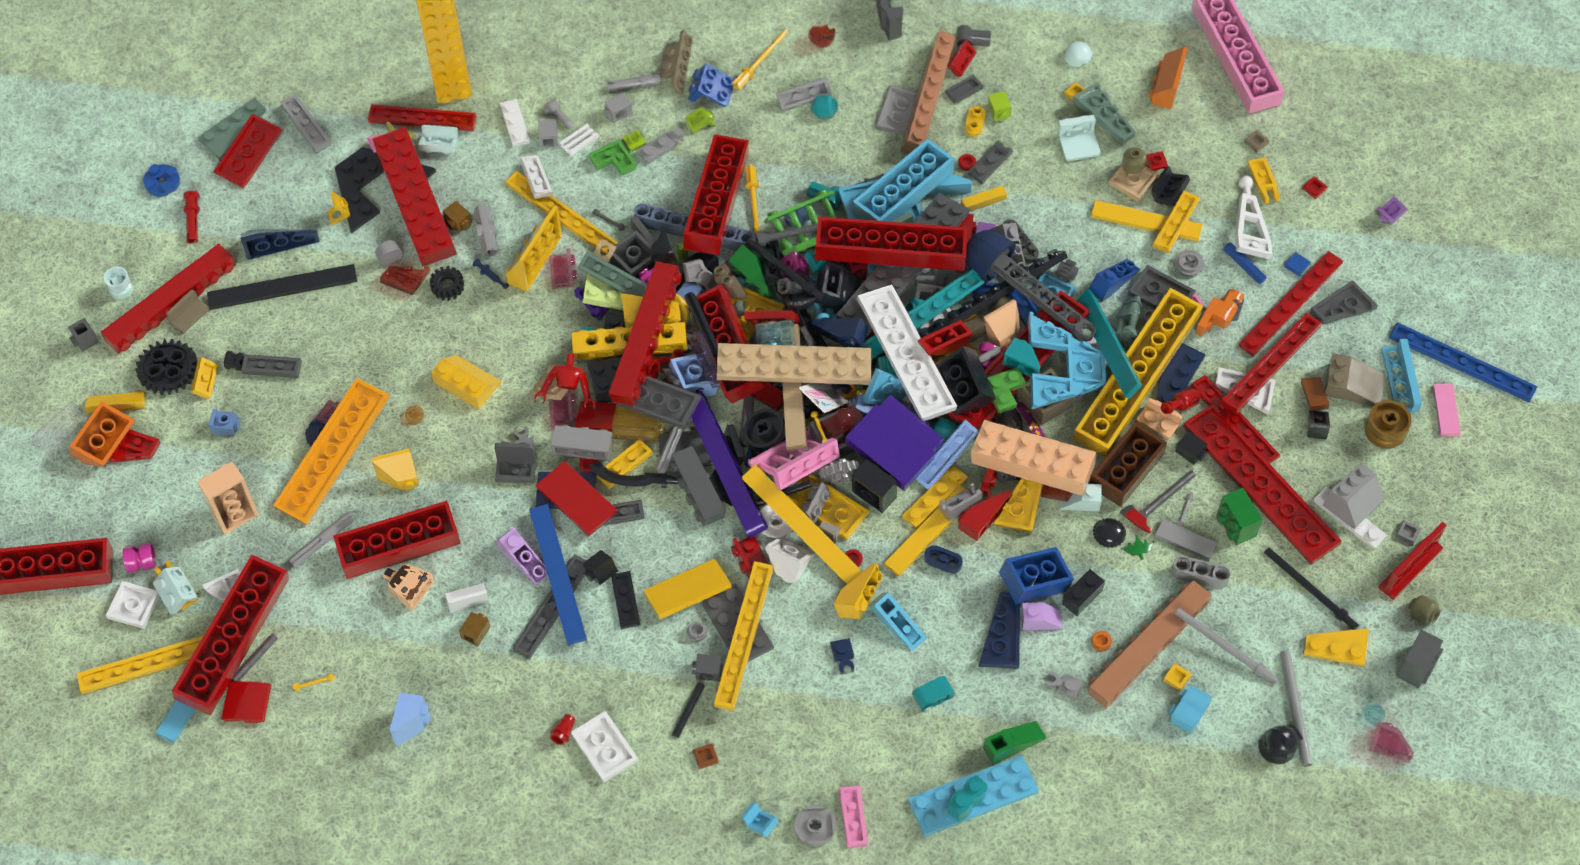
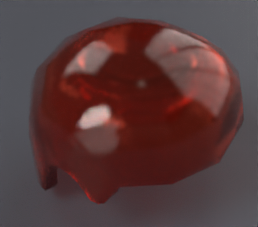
M827 25L823 27L813 26L808 32V37L815 46L820 48L828 47L833 43L836 31L835 28L830 30Z

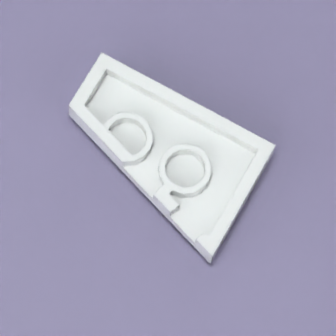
M1219 367L1215 386L1228 394L1247 373ZM1270 379L1247 404L1268 415L1275 379Z

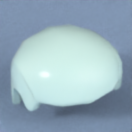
M1077 41L1067 47L1064 58L1065 62L1070 66L1081 67L1083 64L1089 63L1093 54L1091 47L1087 43Z

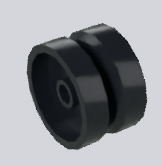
M773 409L757 410L745 422L744 437L758 454H761L786 440L785 420Z

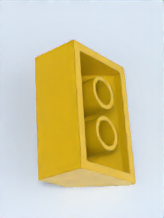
M458 355L443 358L431 372L435 384L477 409L482 407L502 383L499 379Z

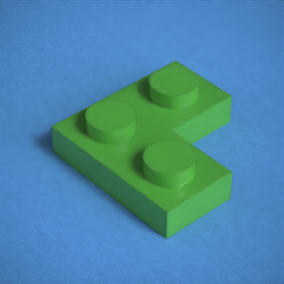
M620 139L588 154L589 160L597 171L612 163L621 176L637 169V164Z
M1017 367L988 377L996 399L992 402L998 414L1016 408L1017 403L1010 391L1025 387L1026 381L1019 368Z

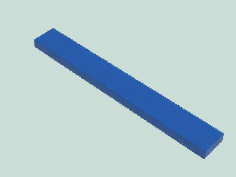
M1398 322L1389 336V339L1399 342L1400 339H1407L1409 348L1529 403L1538 387Z
M545 504L529 509L567 645L570 646L587 641L549 506Z

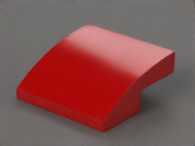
M253 681L230 682L227 688L221 720L224 722L244 721L251 724L264 723L272 685L270 683Z

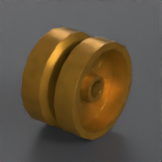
M1393 400L1380 401L1370 410L1364 426L1365 435L1375 446L1383 449L1395 448L1406 438L1412 423L1411 414L1399 402Z

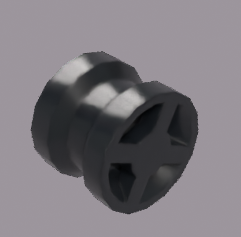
M228 350L224 358V368L229 370L235 368L236 371H241L244 353L239 352L236 354Z

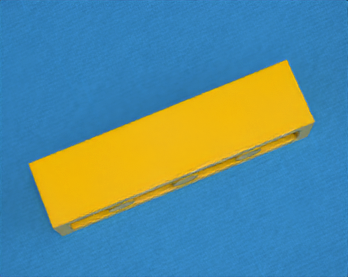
M1002 185L961 199V205L973 211L1006 200L1007 193Z

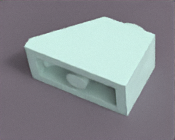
M1087 484L1083 496L1064 490L1060 492V510L1096 512L1100 510L1101 484Z

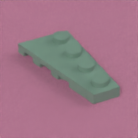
M1098 82L1073 96L1072 101L1088 115H1094L1096 122L1121 144L1134 138L1136 131L1126 118L1118 113L1119 109L1116 105H1112L1108 94L1102 92L1100 89L1101 85Z
M253 98L198 136V140L221 161L251 114L253 113L261 117L266 112V108L256 98Z

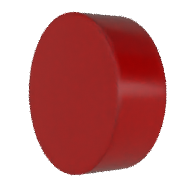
M963 154L958 159V166L964 171H969L976 164V158L971 154Z
M850 549L844 553L857 567L861 566L863 556L860 551Z

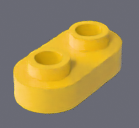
M972 106L969 109L965 124V133L968 136L977 137L981 135L986 118V110L983 107Z

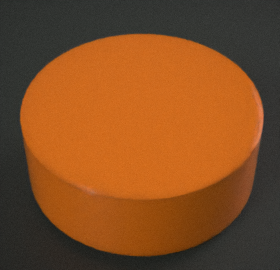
M1098 631L1092 636L1091 643L1094 649L1106 651L1111 646L1112 638L1107 632Z

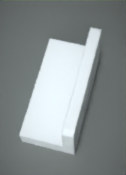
M484 583L445 593L450 613L489 603Z

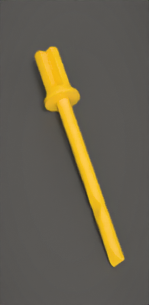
M787 30L783 31L774 40L773 44L760 55L750 68L744 67L740 75L732 82L735 90L736 88L740 90L749 79L754 78L753 71L774 49L775 45L785 37Z
M750 164L745 166V188L747 190L750 189L755 235V233L759 232L755 189L759 188V183L756 177V167Z

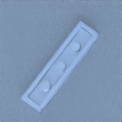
M964 420L935 453V459L916 480L929 490L976 439L979 431L967 420Z

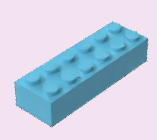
M926 139L853 201L852 215L860 220L887 222L900 217L953 173L955 158L929 139Z

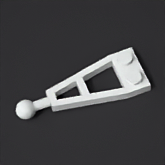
M1243 176L1239 180V186L1243 189V193L1239 197L1235 229L1236 251L1270 259L1273 255L1271 240L1257 198L1251 195L1250 188L1253 186V179L1250 176ZM1246 203L1250 204L1252 213L1246 211ZM1244 220L1256 223L1260 238L1243 234Z

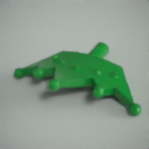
M1135 535L1134 546L1128 543L1129 547L1121 548V550L1126 551L1132 556L1139 554L1140 560H1143V553L1150 551L1154 541L1148 544L1145 539L1143 544L1138 535Z

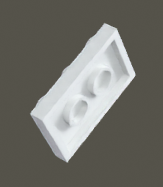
M606 711L571 731V736L603 783L638 762L637 756Z

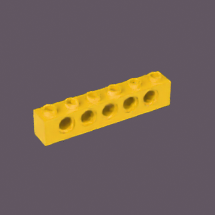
M675 321L670 324H664L663 333H660L658 337V347L653 351V354L670 353L677 349L688 351L685 322ZM632 327L599 328L594 331L579 330L572 332L574 360L605 359L623 354L627 344L626 340L629 338ZM665 335H671L670 338H664ZM590 342H596L594 345H588Z

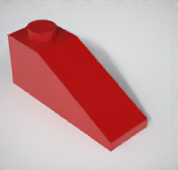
M959 320L919 339L917 342L929 356L952 354L962 346H967L972 332L962 320Z
M1007 490L971 506L966 512L963 511L958 518V529L978 541L1002 512L1003 507L1012 496V491Z

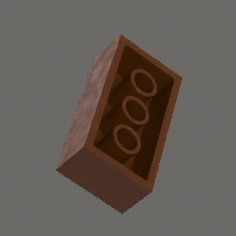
M1135 422L1091 475L1090 484H1101V495L1122 507L1165 454L1167 442Z

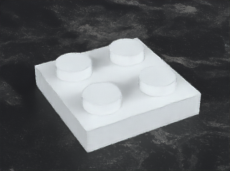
M122 581L106 617L113 621L145 629L160 595L157 590Z

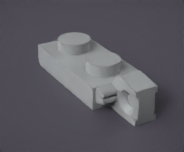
M678 128L672 132L664 133L637 149V154L648 165L676 148L679 140L684 137V132Z

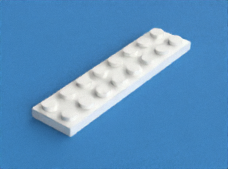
M893 285L858 295L857 301L918 417L922 421H926L955 411L957 405L931 356L917 342L921 338Z

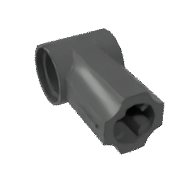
M968 25L957 27L956 45L958 47L965 40L971 45L990 46L991 31L972 30Z
M804 273L798 274L808 283H813V279ZM791 278L779 279L777 282V291L781 295L805 292L804 288Z

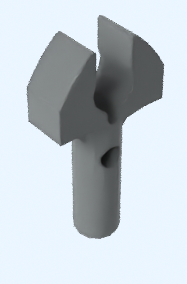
M671 367L661 369V373L665 376L662 379L663 382L677 387L680 385V381L672 375Z

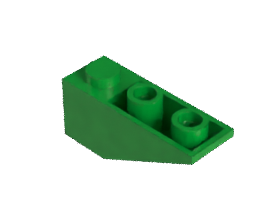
M742 244L728 261L733 265L731 269L738 275L744 274L746 276L744 280L751 286L754 284L758 286L757 291L764 297L768 295L774 298L770 283L764 281L761 259Z
M1037 721L1001 730L985 738L983 749L991 763L995 765L1045 740L1047 737Z

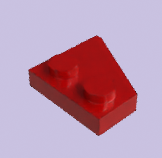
M129 429L109 458V462L152 459L161 442L157 438Z

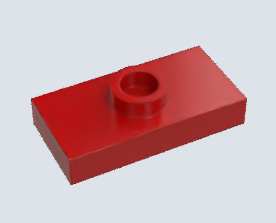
M967 40L962 41L947 65L955 76L962 77L976 55V50Z

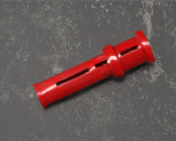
M191 190L183 194L185 200L183 211L186 214V242L197 243V216L200 212V207L198 206L200 194Z

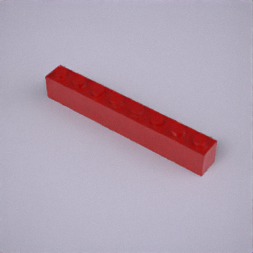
M218 243L103 329L101 334L104 341L118 354L128 350L132 343L143 339L148 331L157 328L167 318L166 313L188 292L194 290L196 295H201L205 288L217 283L222 275L230 273L234 266H236L233 256Z
M657 261L655 263L609 391L612 402L634 406L636 400L640 398L641 385L646 381L647 368L652 364L653 351L658 347V337L660 333H663L665 318L669 316L671 301H674L677 284H680L682 274L677 265Z

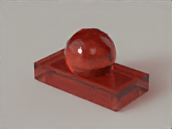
M853 404L848 408L839 409L835 415L822 421L821 425L831 438H836L854 428L864 417Z

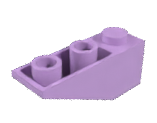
M515 528L508 530L494 542L501 552L536 586L548 576L543 562Z

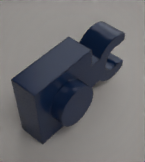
M850 638L830 642L834 662L840 661V673L844 674V666H849L851 672H854V663L849 660L854 658Z

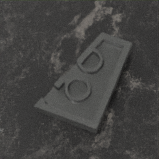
M1352 280L1311 307L1310 312L1322 324L1376 310L1378 305Z

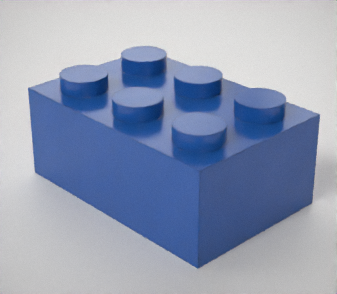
M1057 547L1007 558L999 570V574L1015 604L1065 593L1074 580Z

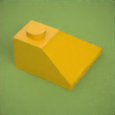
M409 448L371 458L377 479L398 490L410 491L419 486Z

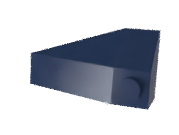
M256 229L240 233L241 242L248 260L320 242L317 230Z

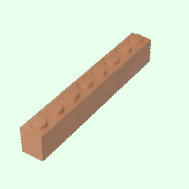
M939 30L932 40L900 151L910 154L927 138L956 37L942 30Z
M1194 580L1189 585L1185 584L1180 589L1179 595L1176 598L1172 597L1168 601L1164 611L1159 610L1153 618L1154 621L1151 624H1145L1140 631L1141 634L1138 637L1134 636L1127 644L1128 647L1124 651L1121 649L1116 654L1115 661L1112 664L1107 663L1101 671L1102 674L1099 677L1095 676L1089 682L1088 694L1107 709L1188 625V623L1174 614L1178 607L1195 618L1209 604L1212 595Z

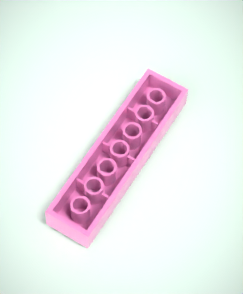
M1193 0L1192 11L1248 114L1281 105L1285 91L1234 0Z

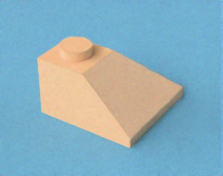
M1014 299L984 317L989 343L999 346L1001 351L1022 330L1017 303Z

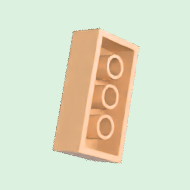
M233 462L222 465L215 472L207 474L197 481L209 510L224 535L259 515L246 482Z

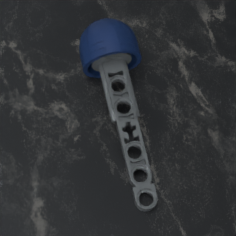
M995 230L980 231L969 239L966 248V264L970 270L974 269L984 282L991 281L997 275L1001 276L1065 328L1073 331L1072 333L1080 340L1087 342L1093 339L1096 329L1092 323L1085 318L1082 319L1078 312L1011 259L1016 249L1015 243ZM1017 272L1020 277L1013 278L1010 273ZM1030 283L1034 288L1027 289L1024 284ZM1060 306L1063 311L1056 312L1053 310V307ZM1073 317L1077 320V323H1069L1067 318ZM1088 329L1091 331V334L1085 335L1081 330Z

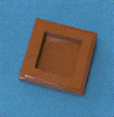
M712 743L693 749L699 769L719 763Z

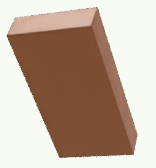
M1321 378L1301 379L1302 389L1309 410L1329 409L1330 404Z

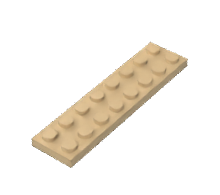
M718 343L717 380L869 385L871 381V348Z

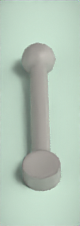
M1189 493L1186 495L1187 501L1180 520L1176 522V525L1180 527L1184 526L1183 520L1190 501L1194 499L1193 494Z

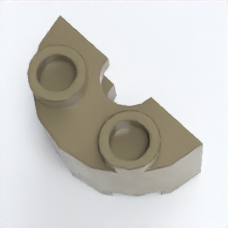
M723 263L714 269V278L717 285L722 284L729 292L731 298H738V300L746 298L747 295L736 277L732 276L727 265Z

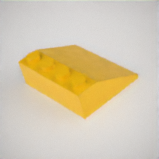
M554 205L541 219L539 224L535 225L532 235L524 242L523 249L515 256L512 266L508 267L506 271L508 284L528 291L562 238L557 205Z

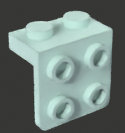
M1094 115L1059 120L1057 135L1066 161L1098 157L1100 155L1099 145L1094 133L1096 121Z

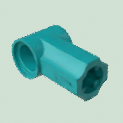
M814 181L810 183L807 197L815 198L817 197L816 194L820 191L827 190L829 192L833 190L834 194L828 197L832 208L837 210L841 204L838 192L840 187L833 186L829 188Z

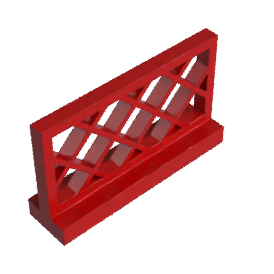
M1442 521L1388 575L1378 588L1394 600L1443 550L1444 547L1438 543L1447 525Z

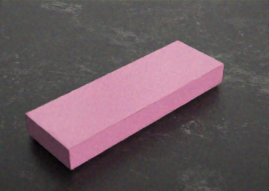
M1434 384L1433 392L1440 436H1460L1461 432L1453 384Z
M860 785L839 788L847 848L868 846Z

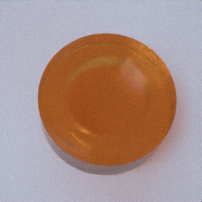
M419 406L409 407L405 411L406 421L413 425L421 423L424 419L423 409Z

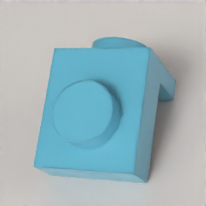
M752 802L741 816L750 830L764 837H767L779 822L775 816L762 811L755 802Z

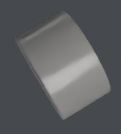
M393 240L381 243L375 250L376 257L384 267L400 261L403 256L402 251Z

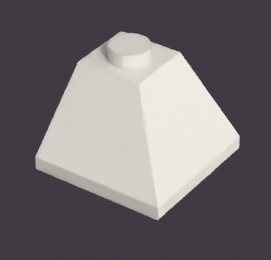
M777 538L766 546L767 554L774 566L776 575L788 583H794L800 579L815 554L785 538Z

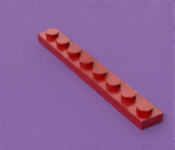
M1328 251L1239 343V347L1254 357L1343 264V260Z
M1306 313L1221 400L1220 405L1237 414L1321 327L1322 322Z

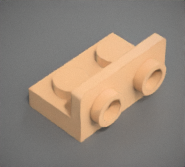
M1149 398L1146 407L1136 419V423L1169 441L1180 426L1182 415L1176 410L1171 414L1162 413L1160 408L1162 403Z

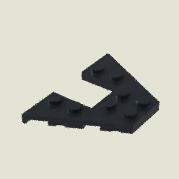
M365 147L360 148L335 166L341 196L348 203L350 216L347 217L351 233L380 213V210L359 191L385 172L377 152L374 153L372 149ZM421 164L427 179L436 173L435 168Z

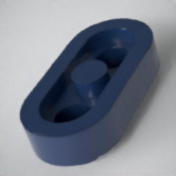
M936 545L929 546L925 550L924 559L928 565L951 574L961 570L963 560L959 554ZM936 555L938 558L932 559L931 556ZM954 562L956 565L950 566L949 563Z

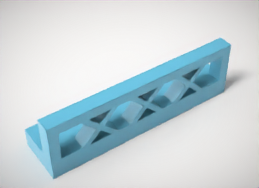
M1400 339L1397 346L1382 347L1392 399L1399 402L1403 398L1409 402L1410 408H1407L1409 413L1419 412L1422 401L1408 340ZM1397 351L1398 358L1395 361L1388 357L1387 352ZM1394 366L1402 371L1399 377L1391 372ZM1397 382L1405 386L1406 390L1403 393L1395 389Z

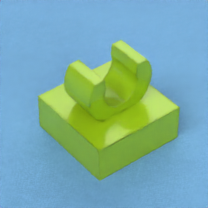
M635 130V132L628 133L622 137L630 153L646 145V141L639 130Z

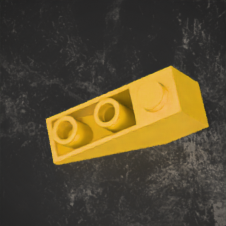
M873 563L840 590L834 602L839 618H862L879 583L882 581V573L877 563Z

